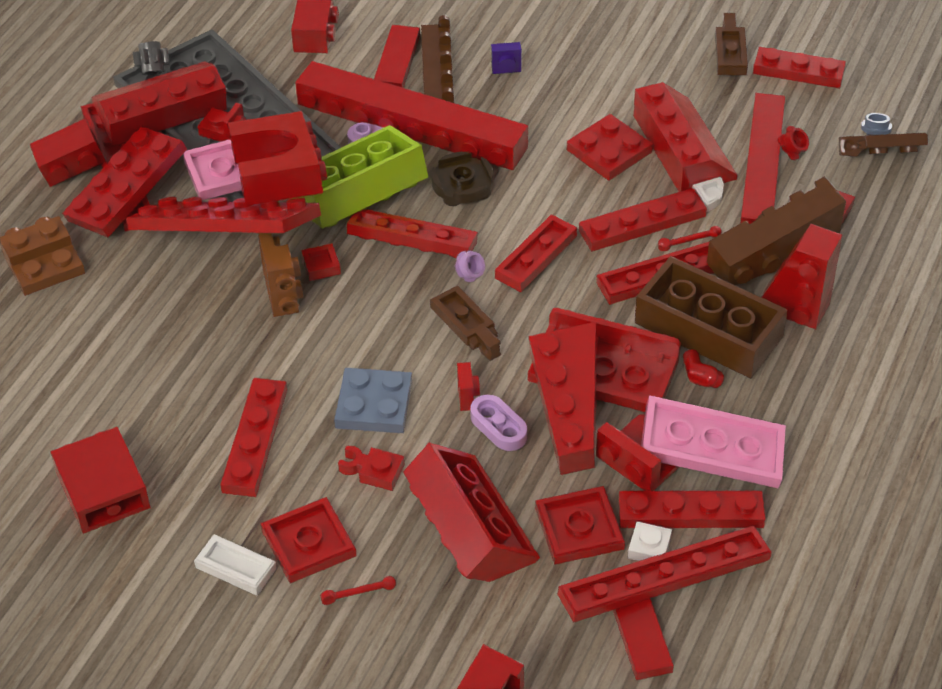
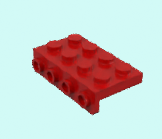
M553 308L551 310L549 326L546 332L596 322L597 400L645 412L649 395L665 399L679 363L681 342L677 338L576 313L571 310ZM532 363L528 370V381L537 383Z

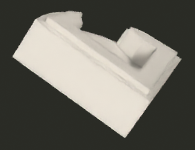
M721 177L692 186L707 207L706 212L713 210L720 204L723 198L724 187Z

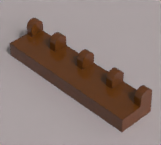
M442 15L438 18V24L421 25L424 94L454 103L450 19L448 16Z

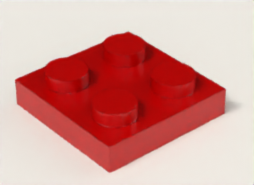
M608 114L569 139L566 150L610 181L651 154L653 143L612 114Z

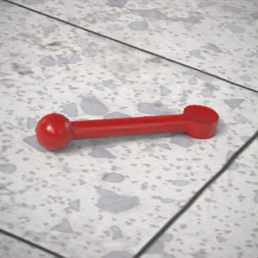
M713 226L708 231L672 240L661 238L658 241V249L668 251L674 245L710 236L715 238L721 235L722 230L719 226Z
M386 576L380 582L338 592L326 590L320 594L322 604L330 605L336 599L382 588L392 590L396 586V580L392 576Z

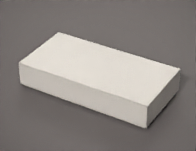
M215 534L194 560L197 569L257 596L277 569L276 561Z

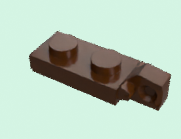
M724 13L722 27H716L715 31L717 75H747L748 61L745 27H736L735 13Z
M907 133L839 137V155L857 157L866 148H869V154L888 153V147H899L900 153L918 152V146L928 145V134Z
M455 286L430 299V308L472 350L479 348L481 354L489 361L501 356V342L497 338L498 332L495 329L494 322L459 286Z

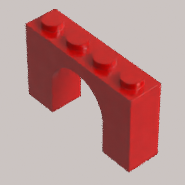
M302 111L228 123L235 164H238L246 206L323 193L322 181L327 180L325 162L322 161L321 151L317 146L311 121L305 122Z

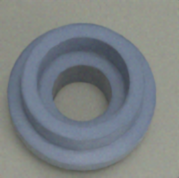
M870 113L862 121L861 129L867 135H885L892 131V124L890 123L889 116L881 113Z

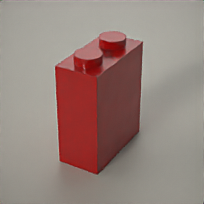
M118 427L99 432L93 436L50 451L57 476L83 534L151 508L146 486Z

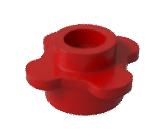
M794 126L787 127L786 133L779 135L777 139L783 151L793 161L799 159V154L807 151L809 146L807 134L802 129L795 128Z

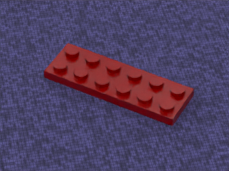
M166 197L159 199L157 205H147L138 208V213L126 217L128 230L286 233L321 216L319 203H306L305 198L246 206L244 198L227 202L226 197H219L205 202L202 201L201 197L187 198L183 201H177V197Z

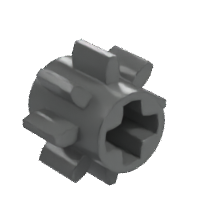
M158 41L138 44L139 52H132L135 69L141 68L142 75L164 73V65H170L168 49H161V44Z

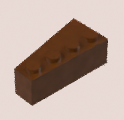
M824 176L815 181L816 187L804 194L802 190H799L790 195L791 201L775 210L771 206L763 210L755 222L749 224L747 221H744L710 240L707 264L718 278L733 285L744 284L761 275L773 273L780 268L810 224L840 234L846 200Z

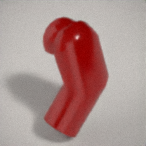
M687 350L683 353L682 357L687 377L691 383L712 388H718L723 384V373L714 366L701 363L697 350Z

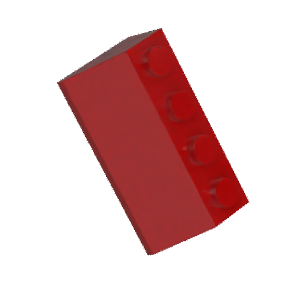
M205 61L91 97L113 146L127 142L132 134L141 126L158 132L205 117L211 108L222 111L227 110L226 87L215 65Z
M664 82L635 89L633 116L647 140L653 143V150L679 192L692 188L694 184L718 177L722 178L723 183L737 180V173L688 97Z
M429 442L403 471L410 483L409 488L411 492L419 498L426 510V517L437 528L441 535L442 544L450 550L457 562V569L464 577L492 582L532 565L540 559L475 455Z

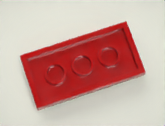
M141 126L132 134L124 146L112 156L104 168L92 178L84 190L72 200L71 204L62 214L68 222L108 238L187 150L182 140Z

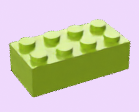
M391 125L386 126L322 156L327 172V180L322 181L323 193L298 198H305L306 203L320 204L321 216L311 221L322 229L334 226L340 220L379 201L388 200L393 194L407 188H412L418 182L428 178L422 145Z

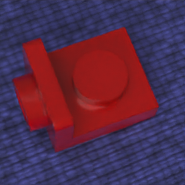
M235 103L229 112L211 108L197 126L199 136L220 142L230 140L228 123L246 120L243 113V105Z

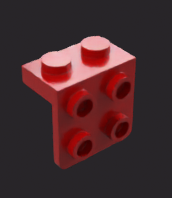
M644 414L637 415L620 431L606 422L597 430L596 457L644 491H654L679 468V466L661 463V459L641 446Z

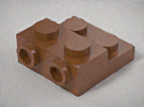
M59 216L54 218L41 217L35 222V225L24 229L11 228L6 231L4 236L0 237L3 255L24 296L85 274L84 265L74 249L70 235Z
M258 233L263 274L273 317L299 313L298 299L303 298V291L300 279L295 280V277L301 276L298 257H291L288 244L281 245L279 236L273 237L272 233Z

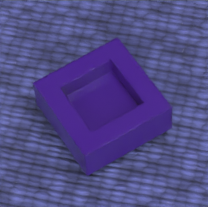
M520 42L491 44L492 74L521 72L522 49Z

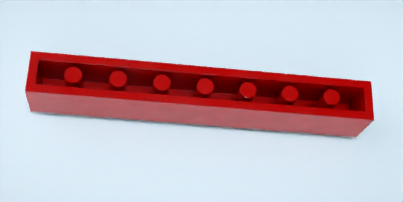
M311 61L295 82L298 105L356 123L365 122L381 127L391 125L414 141L454 153L469 152L472 153V158L481 160V157H483L490 164L514 170L528 149V125L315 61Z

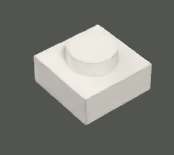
M636 522L628 549V559L641 561L667 553L672 529Z

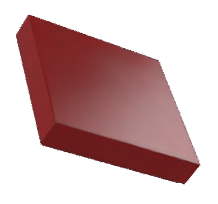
M604 486L535 500V509L554 565L624 550L625 541Z
M327 497L260 523L261 530L290 584L357 556L355 546Z

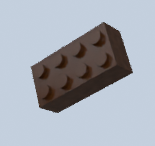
M670 256L636 296L635 324L652 332L677 338L681 342V346L689 350H697L700 355L751 379L783 338L788 310Z

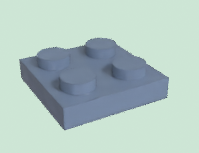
M345 368L336 409L335 428L404 433L412 386V372Z

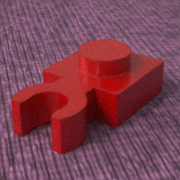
M346 446L345 448L346 458L353 461L339 460L338 462L339 472L342 474L354 475L359 473L360 483L393 491L405 465L404 456L372 447L368 455H366L355 446Z

